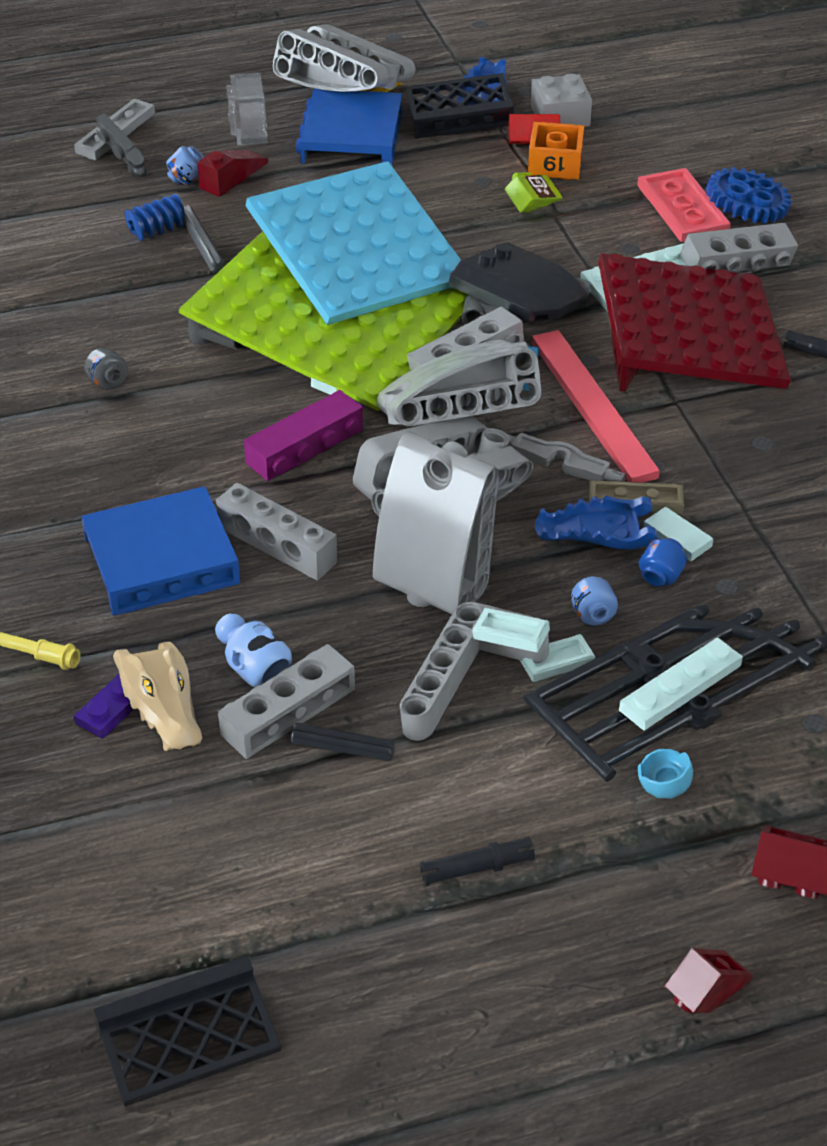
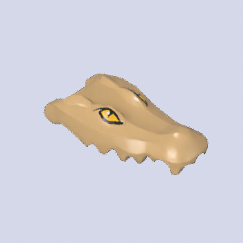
M170 641L159 643L158 650L130 654L127 649L116 650L113 658L119 670L124 695L129 698L133 709L140 710L141 720L143 722L147 721L150 729L156 728L157 733L162 738L163 749L165 751L172 749L181 750L186 746L194 747L200 744L202 734L195 719L188 668L184 657Z

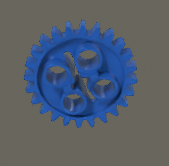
M732 167L731 171L723 168L722 171L716 170L715 174H711L706 187V195L710 196L709 201L716 202L715 207H723L724 213L732 212V217L742 216L743 221L750 218L754 223L757 220L762 221L764 224L767 223V220L775 223L776 219L782 220L783 216H787L792 202L790 199L791 194L787 193L788 189L781 188L782 183H774L773 177L765 178V173L758 175L753 169L751 172H747L745 168H741V171H738L735 167Z

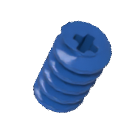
M173 194L171 197H163L161 201L154 200L151 204L145 203L142 205V208L136 206L132 211L127 209L124 213L130 232L136 235L139 241H144V232H146L149 238H153L154 229H156L159 235H162L164 233V225L169 232L173 231V222L177 228H182V219H184L185 215L183 203L177 194Z

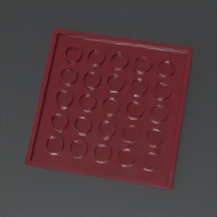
M600 254L598 265L619 366L783 389L788 388L791 378L760 276H755L751 273H733L724 269L705 270L697 265L685 266L669 261L658 262L647 258L624 257L619 254Z

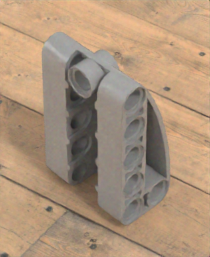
M329 24L312 26L307 32L301 29L282 32L278 37L273 59V70L277 76L310 88L339 92L360 91L376 87L394 89L397 82L411 79L416 69L411 59Z
M494 340L475 344L434 358L409 371L379 393L377 405L380 411L387 415L388 424H403L405 426H416L535 404L541 396L538 359L534 351L528 348L525 341L511 343L505 340ZM528 383V394L520 398L519 394L523 389V384Z
M474 416L428 423L368 439L360 447L353 475V485L371 500L373 510L379 516L393 457L400 438L407 431L435 441L440 448L447 442H457L465 448L468 456L498 467L499 479L496 502L528 479L533 470V464L516 449L508 446L509 436L499 429L488 428Z
M410 431L405 432L398 442L383 495L375 541L373 579L407 594L409 603L418 607L432 605L453 614L460 604L476 602L484 593L489 580L499 479L498 467L468 456L465 448L457 442H447L440 448L435 441Z

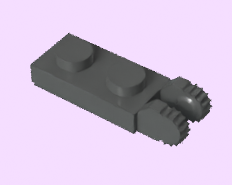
M102 113L96 117L98 127L96 133L103 143L107 142L112 147L115 156L120 160L123 159L128 164L130 174L137 178L144 177L145 173H147L144 155L106 114Z

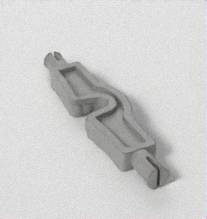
M520 433L517 437L507 434L509 436L508 446L513 447L528 460L540 466L548 467L556 459H563L562 471L566 475L589 481L625 482L626 473L610 469L609 462L583 454L580 449L569 443L545 441L524 433Z

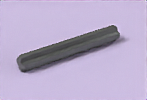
M187 205L184 208L183 224L210 270L216 273L224 267V260L193 208Z

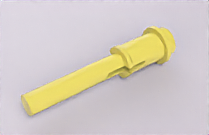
M0 632V646L33 654L36 660L57 664L62 670L74 669L79 663L80 650L76 649L73 644L68 643L64 646L45 639H40L36 642Z

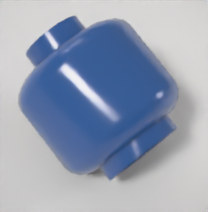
M657 538L650 542L638 564L641 575L646 582L656 587H662L676 582L686 566L687 557L682 545L675 539Z

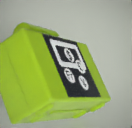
M531 172L514 173L512 181L504 189L520 213H528L563 199L547 175H532Z

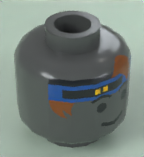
M102 347L95 349L87 356L84 371L87 377L98 387L111 390L121 386L128 374V366L125 359L114 350Z

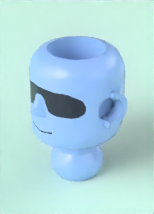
M230 613L222 617L215 628L216 636L222 643L227 644L225 649L227 663L253 688L262 685L278 675L283 669L291 666V650L263 622L251 621L245 623V620L240 615Z

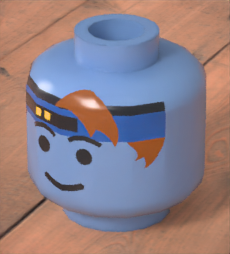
M181 146L166 162L169 169L167 175L176 184L180 182L185 185L192 184L199 177L197 162L204 158L203 155L193 146L189 148Z
M594 576L587 577L579 581L572 590L571 602L577 616L583 623L592 626L602 625L610 621L616 614L618 609L617 597L611 585L605 579Z

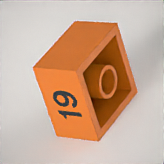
M533 122L529 146L528 172H531L532 175H547L550 178L579 180L585 125Z

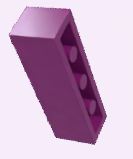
M338 390L244 439L245 463L266 481H270L363 431V407L343 391Z

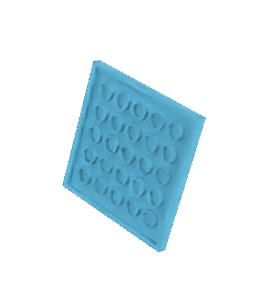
M388 161L248 197L246 201L247 209L327 325L452 288L448 285L450 274L461 259Z

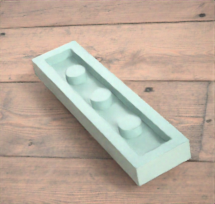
M717 637L620 700L619 711L645 731L739 668L743 656Z

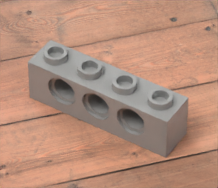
M786 223L687 234L680 254L686 266L697 265L705 270L724 269L734 273L790 265L798 244Z
M501 306L407 354L410 371L434 358L475 344L494 340H505L511 343L524 342L522 320Z
M239 483L234 484L216 499L217 514L226 532L318 581L338 563L337 534Z
M326 644L317 651L309 653L304 659L291 667L283 669L278 675L262 685L254 687L246 695L234 702L228 703L223 709L218 711L220 735L245 759H248L290 732L295 723H304L354 691V666L329 644Z

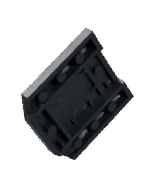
M505 242L460 261L450 274L448 285L499 308L502 306L513 315L524 320L534 321L535 315H541L547 320H554L585 306L591 282L567 272L546 258Z

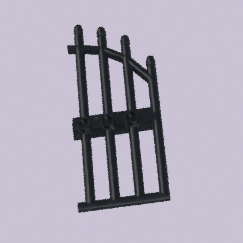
M705 604L698 605L692 610L523 695V699L608 782L616 775V771L611 766L687 724L695 730L707 728L714 724V720L722 717L723 712L718 707L797 664L810 671L816 665V660L811 656L827 648V635L820 636L814 639V641L797 648L783 639L797 632L800 628L798 620H790L767 632L748 626L763 616L760 608L751 609L730 621L702 619L709 613V608ZM677 631L705 633L663 656L650 646ZM732 635L749 640L750 642L735 649L736 652L743 656L742 661L767 647L784 655L780 659L710 697L702 693L698 694L674 710L677 713L675 716L601 756L589 743L630 722L631 720L619 711L580 733H577L566 723L568 720L640 682L648 683L717 637L722 640ZM619 661H622L632 671L556 712L544 701Z

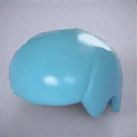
M657 749L647 754L641 764L638 765V776L646 792L656 798L672 799L682 795L690 787L693 780V767L686 752L680 754L673 749Z

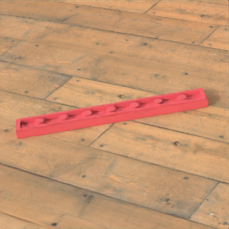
M556 330L532 336V345L539 348V355L622 473H626V480L628 482L644 483L659 479L660 470L560 331Z

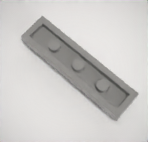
M133 99L109 118L127 136L153 116L155 108L153 104ZM98 127L74 144L76 154L93 160L100 158L112 147L107 142L103 143L96 133Z

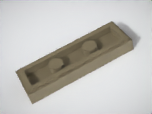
M593 480L589 482V502L594 496L602 499L607 495L623 500L649 497L652 504V513H657L664 507H667L676 514H683L684 511L683 485Z

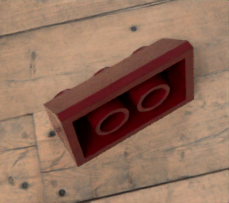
M764 824L751 876L759 878L758 884L770 888L780 889L781 884L796 887L795 893L801 896L818 899L819 893L827 895V840Z

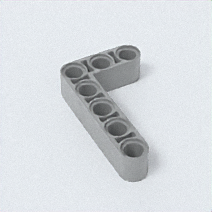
M477 602L460 604L454 610L401 700L400 714L402 731L405 737L410 740L419 741L428 738L433 733L479 650L523 661V658H529L534 663L545 660L549 655V632L538 653L473 639L472 630L484 608L528 617L533 616Z

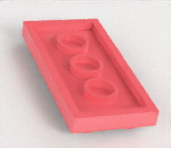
M686 168L638 177V187L680 242H685L687 234L730 229L731 223L719 208L715 207V203L709 201L710 197L706 195V192Z

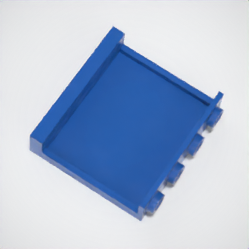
M313 89L311 98H307L306 111L303 113V124L300 125V138H297L296 153L301 154V164H305L308 150L382 154V163L388 161L393 166L402 117V93L339 92Z
M205 486L81 516L85 541L89 542L108 592L109 605L113 616L240 584L237 556Z

